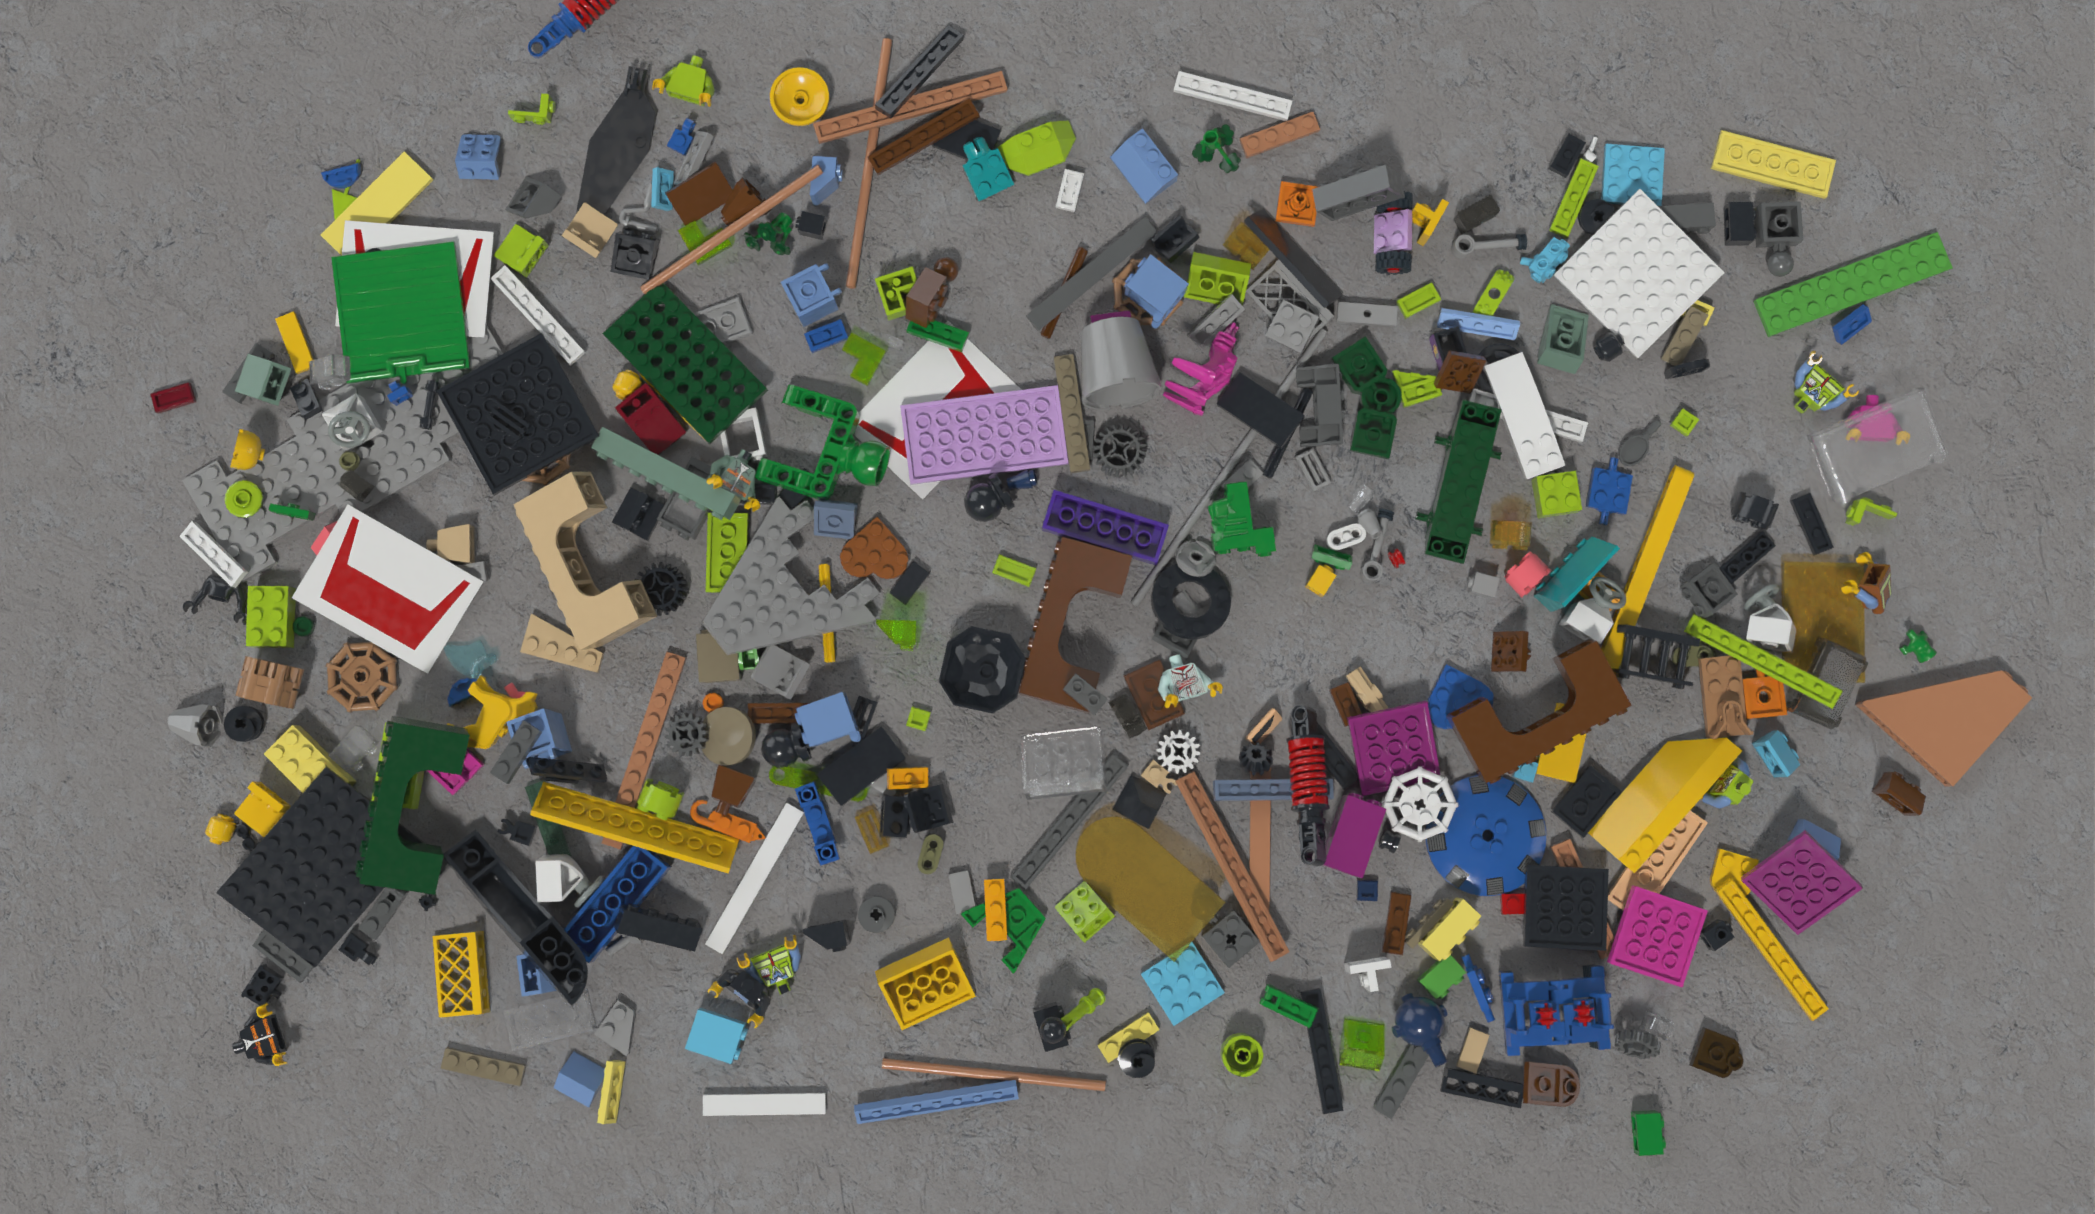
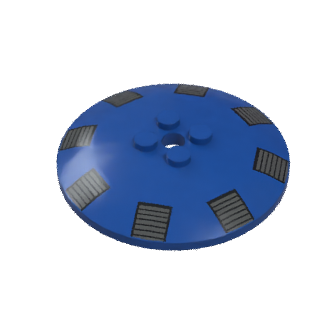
M1478 775L1453 783L1450 787L1456 802L1459 803V807H1456L1447 828L1448 831L1425 839L1427 852L1433 866L1449 884L1473 895L1496 896L1520 887L1525 883L1526 865H1540L1545 852L1546 826L1538 804L1525 789L1503 777L1492 784L1490 782L1485 783ZM1442 792L1439 795L1440 801L1447 802L1445 794ZM1441 807L1437 816L1440 821H1442L1448 807ZM1432 821L1426 824L1425 830L1438 825ZM1487 829L1493 834L1490 841H1485L1482 837L1483 832Z

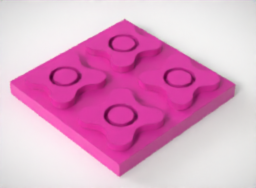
M1632 885L1607 962L1683 988L1708 910Z

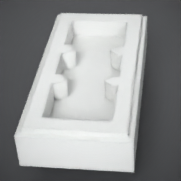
M1065 169L1056 208L1075 212L1084 173Z

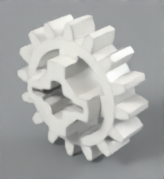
M1179 730L1177 735H1175L1173 731H1170L1171 737L1164 735L1165 742H1158L1162 748L1156 749L1157 752L1161 753V756L1157 759H1163L1162 767L1169 766L1168 772L1174 768L1175 774L1179 773V769L1186 773V767L1193 769L1194 767L1191 763H1198L1195 755H1200V752L1196 751L1195 748H1198L1200 745L1193 743L1196 739L1195 737L1188 738L1189 732L1182 735V731ZM1180 738L1185 740V742L1179 744L1176 743L1173 739ZM1166 745L1170 748V755L1167 757L1165 756ZM1191 746L1192 754L1189 759L1187 749ZM1174 747L1183 749L1181 752L1183 757L1179 755L1174 756ZM1180 760L1184 765L1178 766L1172 764V762Z

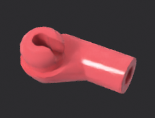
M513 683L504 687L509 697L520 698L526 693L518 691Z

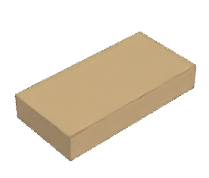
M1469 1027L1456 1066L1477 1073L1490 1035Z

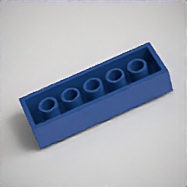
M633 846L564 929L580 948L586 962H594L617 934L614 925L621 904L628 905V903H633L640 906L670 870L671 866L653 851Z

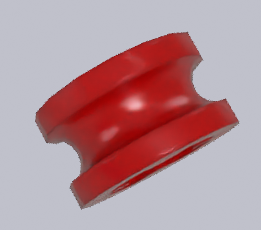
M1397 548L1394 550V553H1388L1389 560L1396 569L1399 568L1400 564H1405V560Z

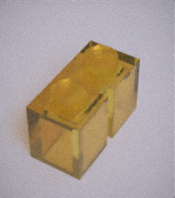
M1240 222L1223 244L1235 256L1239 254L1242 262L1250 263L1252 270L1269 251V248L1256 234L1242 222Z

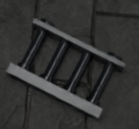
M1618 624L1617 633L1624 634L1625 644L1621 668H1612L1613 672L1617 673V677L1629 679L1630 676L1661 681L1671 683L1673 688L1684 689L1685 686H1693V682L1684 681L1688 650H1691V646L1699 647L1700 638ZM1636 636L1642 637V641H1644L1639 672L1629 670L1633 640L1636 639ZM1655 640L1661 641L1662 649L1657 675L1647 674L1652 643ZM1673 643L1679 644L1678 648H1680L1675 679L1665 677L1670 646H1673Z

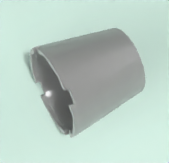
M1111 317L1093 322L1082 329L1081 376L1082 402L1085 407L1095 410H1110V406L1120 405L1121 409L1148 402L1159 395V390H1162L1161 383L1140 322L1137 319L1131 317Z

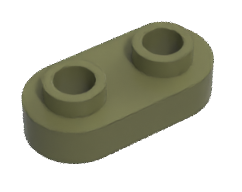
M1691 646V650H1688L1686 667L1699 666L1698 658H1701V652L1706 654V658L1713 657L1712 650L1707 646ZM1680 648L1675 649L1671 655L1672 662L1676 666H1678Z
M936 834L927 836L922 845L918 868L924 874H932L938 868L944 843L942 838ZM931 841L937 842L936 848L930 847ZM926 860L932 862L930 868L925 867L924 863Z

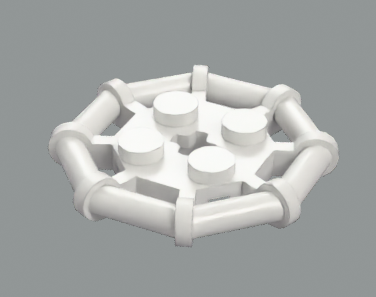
M1418 766L1417 769L1391 778V785L1384 801L1381 803L1386 808V814L1393 832L1397 831L1418 840V842H1422L1424 839L1448 831L1447 828L1456 807H1459V803L1456 802L1448 783L1449 779L1446 776L1442 777L1423 769L1422 766ZM1418 777V783H1415L1412 786L1406 787L1403 784L1406 781ZM1422 777L1437 784L1434 787L1422 783ZM1400 787L1403 790L1399 801H1393L1396 791ZM1441 787L1447 802L1440 801L1437 791ZM1423 799L1425 807L1416 809L1417 805L1414 802ZM1392 806H1399L1403 817L1399 821ZM1441 807H1448L1442 821H1440L1437 816ZM1405 821L1416 824L1417 831L1410 829L1406 826H1403L1402 824ZM1434 821L1438 825L1422 831V825Z

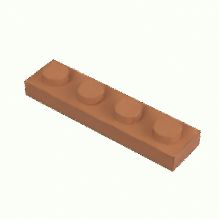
M1310 112L1240 138L1239 141L1247 159L1320 131V127L1314 112Z

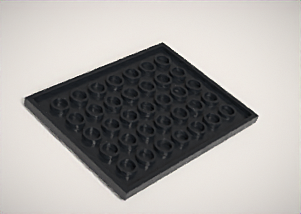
M326 766L216 893L315 968L385 888L360 884L359 877H356L355 872L357 860H361V852H359L361 840L366 839L363 832L365 821L370 820L368 813L370 800ZM399 823L398 833L402 838L411 842L423 843L421 839Z

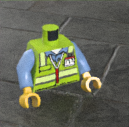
M1816 351L1810 352V360L1805 361L1796 372L1794 395L1800 400L1794 407L1800 413H1804L1808 408L1813 411L1818 409L1826 411L1837 408L1847 401L1849 396L1855 397L1859 393V390L1856 393L1849 391V388L1855 384H1850L1846 392H1844L1845 388L1818 365L1822 361V355L1816 360L1812 359Z
M1737 757L1706 794L1703 795L1701 798L1702 802L1720 809L1728 805L1739 804L1743 797L1750 793L1753 780L1749 778L1750 770L1748 764Z
M793 935V941H788L787 937H784V945L750 958L751 961L747 953H744V961H740L737 958L740 968H744L749 975L762 985L768 987L776 984L781 995L791 991L787 979L795 976V972L799 969L801 954L797 946L796 935Z

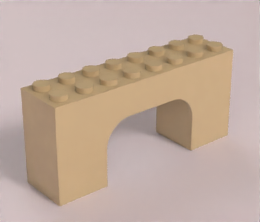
M570 472L513 504L516 509V516L521 520L524 527V533L532 544V551L538 557L541 564L540 568L549 581V588L555 594L557 605L566 618V625L571 629L574 642L580 650L601 647L657 617L641 580L624 581L601 592L595 586L577 548L575 535L579 525L607 508L591 472Z

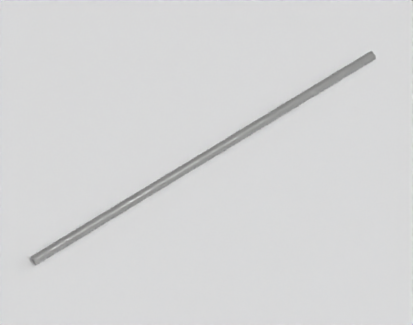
M1325 329L1319 330L1275 396L1280 399L1283 398L1296 379V368L1305 366L1328 333ZM1253 429L1249 431L1135 595L1131 604L1138 607L1258 434Z

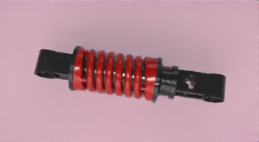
M1297 705L1291 712L1293 736L1286 739L1290 754L1289 760L1291 761L1289 763L1291 769L1290 783L1293 784L1291 785V791L1293 792L1291 795V810L1298 813L1297 825H1299L1300 857L1302 862L1307 865L1322 866L1327 859L1326 834L1324 830L1326 819L1323 818V811L1330 809L1328 796L1322 795L1328 792L1326 787H1322L1327 785V781L1324 779L1326 778V773L1322 772L1326 769V766L1321 764L1325 762V757L1319 756L1325 753V736L1318 735L1316 711L1310 707Z

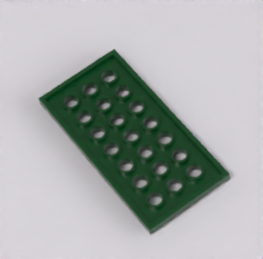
M664 283L649 290L602 333L709 445L768 391L748 368ZM658 304L665 305L664 311L660 313L655 311V307ZM649 317L650 323L647 326H642L640 324L641 320ZM672 317L678 318V323L675 326L668 325V321ZM631 330L636 332L633 339L626 338L627 332ZM656 331L664 332L661 339H654ZM684 331H691L689 339L681 338ZM642 344L649 345V349L645 353L639 352V347ZM670 344L677 345V349L673 353L667 352V347ZM698 344L705 346L704 351L701 353L694 351ZM685 357L690 359V363L687 366L680 365L681 359ZM655 358H662V363L659 366L652 365V361ZM717 358L718 363L715 366H708L709 359ZM674 371L675 377L667 380L665 378L666 373ZM697 371L703 372V377L700 380L693 379V375ZM725 371L731 372V377L728 380L721 379V375ZM686 384L689 386L686 393H679L678 390L681 385ZM709 385H716L717 389L714 393L709 394L706 392ZM737 385H744L745 390L742 393L737 394L734 392ZM695 398L702 399V404L699 407L692 406V401ZM724 398L730 399V404L727 407L720 406V401ZM708 412L715 413V418L711 421L705 420V415Z

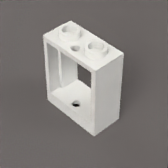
M755 407L747 409L732 423L736 424L753 420L759 450L749 452L752 454L750 458L752 463L760 462L761 458L767 457L760 417ZM725 430L721 434L724 455L731 456Z

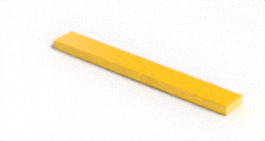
M1729 878L1714 889L1808 1018L1814 1021L1829 1008L1734 880Z

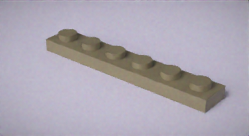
M1073 354L1054 357L1070 473L1090 471Z

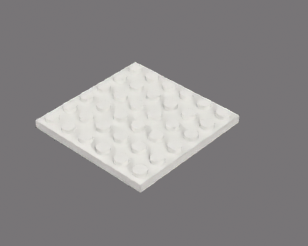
M1639 189L1553 276L1609 332L1615 336L1619 334L1625 343L1623 346L1636 358H1639L1725 272Z

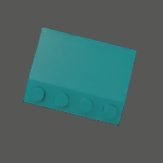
M1590 537L1587 540L1583 538L1576 545L1578 549L1573 554L1570 552L1562 560L1564 564L1560 568L1557 566L1550 572L1549 576L1551 578L1547 582L1542 581L1535 590L1537 592L1534 597L1550 612L1565 607L1620 548L1617 545L1595 537Z

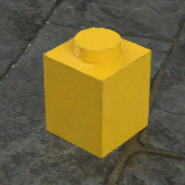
M1325 564L1323 566L1319 565L1305 587L1318 596L1323 597L1337 575L1333 573L1334 570Z

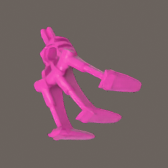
M1230 323L1224 332L1219 331L1209 350L1210 361L1200 366L1181 358L1173 359L1172 364L1176 368L1200 380V382L1188 388L1166 380L1165 386L1187 399L1168 392L1163 393L1165 398L1187 409L1194 415H1204L1201 406H1205L1206 401L1211 396L1217 394L1225 385L1230 383V378L1238 359L1232 353L1236 343L1235 335L1239 329L1236 323Z

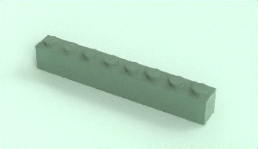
M604 427L601 428L599 437L595 439L591 447L597 451L596 456L605 461L608 458L612 459L613 465L621 469L624 466L629 468L628 472L638 478L640 475L645 476L646 482L654 486L657 483L662 485L661 489L671 495L673 491L678 493L679 499L687 503L690 500L695 502L694 506L704 512L706 509L713 511L711 515L720 520L723 517L730 520L741 501V498L721 487L713 489V483L707 484L706 479Z

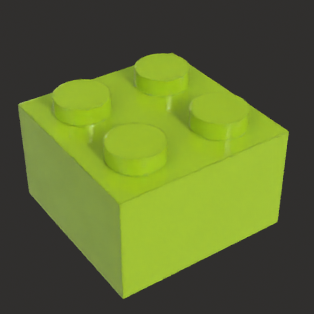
M1576 471L1541 475L1531 479L1537 518L1573 514L1582 510Z

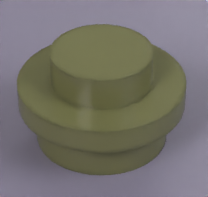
M346 451L340 456L339 464L346 471H354L360 464V458L355 452Z

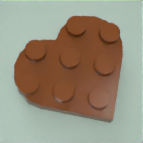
M878 517L849 540L840 553L841 564L844 570L851 576L858 578L868 577L874 573L879 578L887 580L896 579L905 572L909 561L908 553L904 546Z

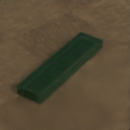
M543 781L525 787L531 807L534 805ZM535 817L548 855L567 854L571 857L572 855L561 824Z

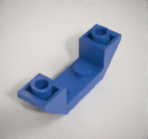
M812 782L795 788L815 843L814 848L820 866L839 860L836 840L815 783Z

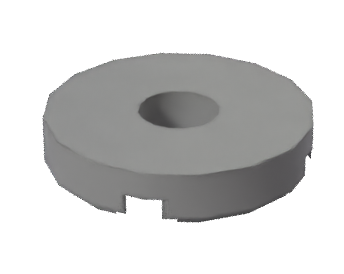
M1186 541L1181 544L1176 553L1178 566L1183 572L1191 576L1199 577L1209 574L1216 563L1213 549L1202 541ZM1192 556H1198L1200 560H1194Z

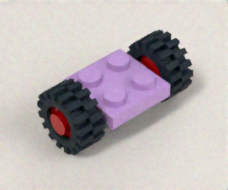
M1404 191V198L1377 206L1376 208L1378 213H1382L1374 215V254H1376L1375 271L1377 273L1397 275L1411 272L1412 255L1409 252H1404L1412 250L1413 195L1408 191Z

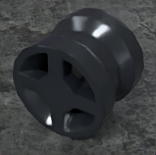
M1385 829L1378 847L1381 849L1387 848L1389 852L1394 854L1400 843L1401 835L1392 834L1390 830Z

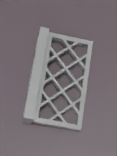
M1280 260L1276 261L1267 272L1246 290L1272 321L1274 319L1273 314L1276 315L1277 312H1270L1267 309V300L1279 301V307L1283 300L1293 301L1294 305L1295 301L1304 302L1307 305V311L1309 312L1310 308L1313 311L1312 314L1318 316L1322 321L1314 329L1310 339L1334 319V315L1310 294ZM1274 270L1280 275V284L1268 283L1269 275ZM1257 286H1266L1265 297H1256L1252 290ZM1268 286L1280 287L1279 298L1268 297ZM1282 287H1291L1294 290L1293 298H1281ZM1296 294H1297L1301 299H1295Z

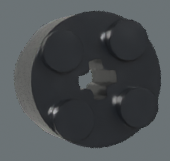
M1739 492L1731 514L1733 516L1732 520L1742 524L1750 522L1753 528L1768 530V528H1771L1779 504H1773L1774 501L1752 494L1749 497L1746 496V492Z

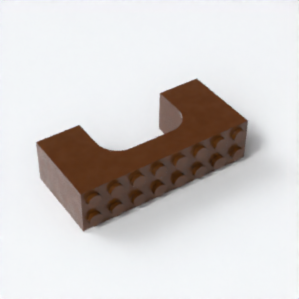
M1062 537L1061 542L1057 541L1054 555H1057L1056 561L1052 560L1050 564L1049 574L1052 575L1051 579H1046L1043 590V593L1046 594L1045 600L1041 599L1038 612L1041 613L1040 619L1036 618L1034 622L1033 632H1036L1035 637L1030 638L1027 647L1030 655L1029 658L1026 657L1025 673L1021 680L1019 695L1089 714V711L1067 695L1063 689L1075 674L1079 675L1096 689L1100 673L1073 666L1064 661L1058 650L1059 639L1070 601L1076 594L1082 591H1094L1121 598L1132 556Z
M1587 639L1552 658L1567 685L1568 697L1565 704L1559 710L1519 731H1506L1488 699L1479 697L1446 715L1459 742L1482 781L1485 783L1490 782V784L1495 783L1501 779V775L1505 773L1511 774L1519 770L1518 766L1521 764H1530L1537 760L1536 756L1542 753L1547 755L1555 750V746L1561 743L1565 745L1573 741L1572 737L1577 734L1584 735L1592 730L1590 727L1596 724L1601 726L1610 721L1609 717L1615 714L1619 716L1628 711L1627 708L1632 705L1596 640Z

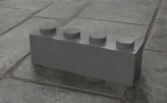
M1714 203L1658 206L1686 235L1690 234V232L1706 234L1716 226Z

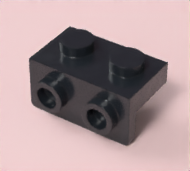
M1179 215L1171 220L1162 231L1158 232L1151 241L1155 250L1169 263H1172L1200 237L1194 229L1185 223L1183 216Z

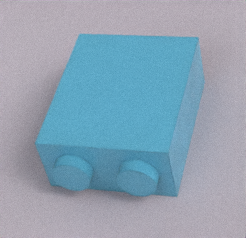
M699 1008L685 1049L732 1064L734 1060H738L742 1049L739 1048L741 1040L744 1041L747 1036L748 1029L745 1028L747 1023Z

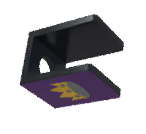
M1459 326L1433 333L1429 338L1439 371L1445 360L1439 339L1452 335L1456 351L1467 353Z

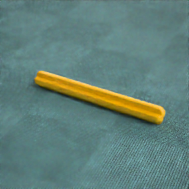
M820 564V587L825 585L831 592L829 564ZM834 632L823 634L824 661L826 663L835 662Z

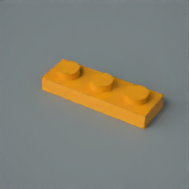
M984 879L987 941L1007 940L1004 879Z

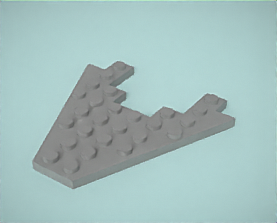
M780 496L775 500L703 620L702 624L726 655L866 625L876 620L865 605L879 596L880 593L868 578L836 600L825 585L808 596L785 567L788 562L799 555L798 550L788 538L814 521V509L807 500L793 510L787 507Z

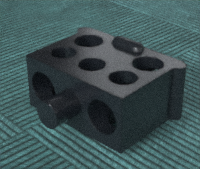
M263 964L258 967L243 990L241 997H246L260 1006L268 1003L272 996L279 999L282 993L276 989L284 977L268 968L267 964Z

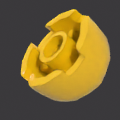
M239 429L230 468L248 470L255 467L258 460L263 461L265 449L261 448L262 442L255 433Z

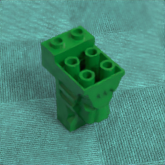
M1247 482L1224 484L1225 497L1213 501L1208 506L1211 526L1214 532L1211 533L1212 549L1217 551V554L1231 553L1230 549L1237 548V551L1242 552L1251 550L1250 546H1252L1253 553L1258 554V556H1272L1271 552L1276 551L1273 527L1253 528Z

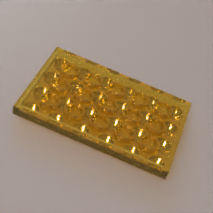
M1781 562L1782 607L1790 615L1796 628L1793 652L1782 651V660L1824 682L1865 683L1864 607L1862 606V601L1854 596L1855 593L1844 594L1841 590V587L1846 586L1843 582L1849 580L1856 581L1859 589V583L1864 575V563Z

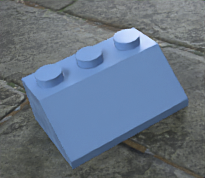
M1143 128L1128 138L1110 157L1145 204L1177 181L1178 174Z

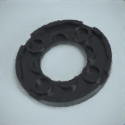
M1174 564L1165 569L1157 578L1151 592V606L1155 617L1157 616L1163 624V628L1180 638L1195 640L1206 638L1222 627L1230 612L1231 597L1225 581L1213 569L1209 574L1197 577L1183 572L1178 564ZM1185 582H1194L1201 585L1210 596L1209 610L1197 618L1182 615L1173 604L1172 594L1174 589Z

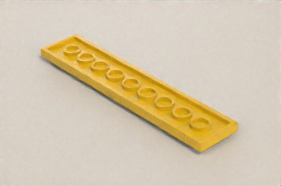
M544 781L530 814L537 818L728 874L739 842L737 838L669 818L663 820L656 817V814Z

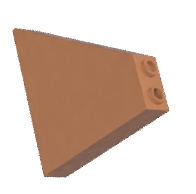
M2001 670L1863 700L1855 705L1945 787H1950L1960 780L2032 697L2024 686L2012 680L2011 674Z

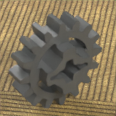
M682 713V717L680 715L675 716L676 721H669L671 728L665 729L669 732V735H666L665 738L670 739L667 746H673V753L679 751V756H684L685 753L686 756H692V752L699 754L698 748L705 749L703 742L709 741V739L705 738L709 731L704 730L707 723H700L702 717L695 718L694 713H690L689 716L688 713ZM685 721H690L686 726L681 724ZM688 743L693 745L690 748H684Z
M1632 1029L1630 1031L1625 1030V1032L1619 1031V1034H1616L1615 1047L1618 1048V1051H1624L1623 1054L1627 1056L1650 1059V1056L1656 1057L1660 1054L1661 1042L1658 1041V1038L1652 1037V1034Z

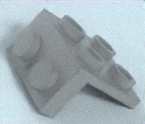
M771 645L765 649L751 678L791 700L810 664L775 645Z

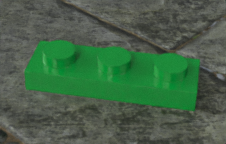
M936 320L933 323L930 322L927 328L910 321L906 330L908 334L959 352H963L969 337V332Z

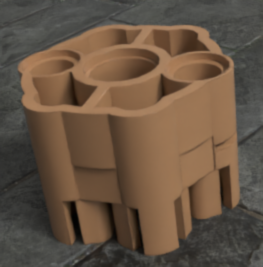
M246 656L240 675L243 677L239 679L235 696L294 709L299 692L296 690L300 688L304 669Z

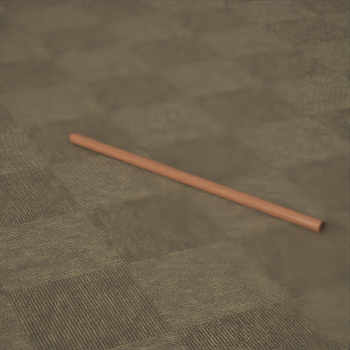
M884 38L882 41L873 106L885 94L892 40ZM879 128L869 130L846 281V287L851 289L856 288L873 167L867 157L876 152Z

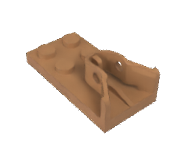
M1730 655L1698 658L1706 738L1717 739L1719 737L1753 735V731H1750L1746 720L1741 661Z

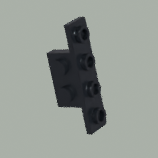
M528 757L527 759L531 775L539 776L541 781L578 784L579 780L607 781L604 764Z

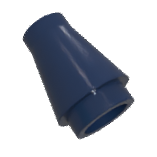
M1029 469L1007 479L1010 490L1029 489L1038 485L1035 471H1029Z

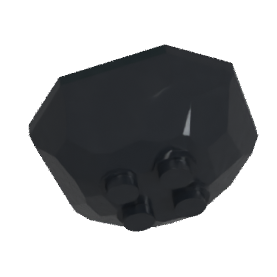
M971 626L947 642L939 683L954 706L994 714L1018 698L1026 657L1011 634Z

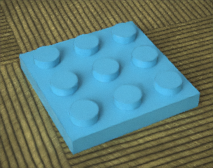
M1605 144L1601 200H1605L1609 204L1624 205L1641 189L1657 206H1662L1665 148Z
M1192 941L1141 973L1173 1026L1225 993Z

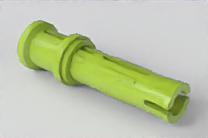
M1091 989L1089 995L1083 996L1079 1000V1004L1061 1018L1066 1025V1031L1084 1015L1093 1013L1098 1005H1102L1105 1002V995L1100 989Z

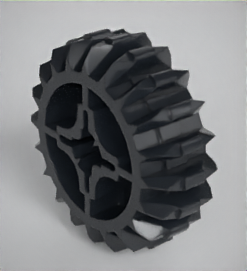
M659 562L658 568L655 563H651L652 570L645 566L644 570L646 573L639 572L638 575L642 577L641 581L644 588L648 580L654 576L653 585L647 588L646 592L648 596L657 595L661 601V605L652 604L654 610H657V616L662 615V610H664L665 615H669V608L676 612L677 609L674 605L677 604L681 607L683 604L679 602V599H686V596L681 593L688 591L687 588L682 587V585L687 584V581L680 580L684 574L678 573L676 575L678 568L674 567L671 570V564L667 563L665 568L663 562ZM659 573L669 574L675 582L664 583ZM659 584L665 587V589L662 590L663 593H659L656 591V588H658L657 586ZM676 588L673 598L667 603L668 593Z

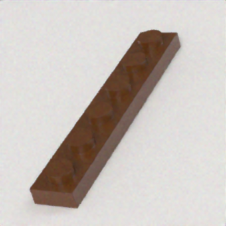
M969 98L867 158L876 174L880 175L976 120L980 115Z

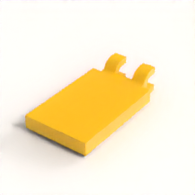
M1556 703L1555 711L1559 710L1564 704ZM1579 733L1572 737L1574 740L1565 745L1561 743L1555 746L1553 752L1544 755V753L1538 755L1536 774L1576 783L1586 734L1580 735Z

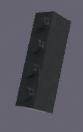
M628 903V905L621 904L614 925L616 932L619 934L694 952L702 932L700 923L694 918L687 917L682 919L674 913H667L665 915L654 908L641 909L639 905Z

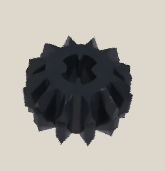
M1259 741L1256 745L1250 742L1248 747L1243 746L1239 754L1240 768H1245V773L1251 771L1253 777L1256 773L1262 776L1264 771L1268 772L1271 764H1273L1272 751L1267 750L1266 744L1260 746Z

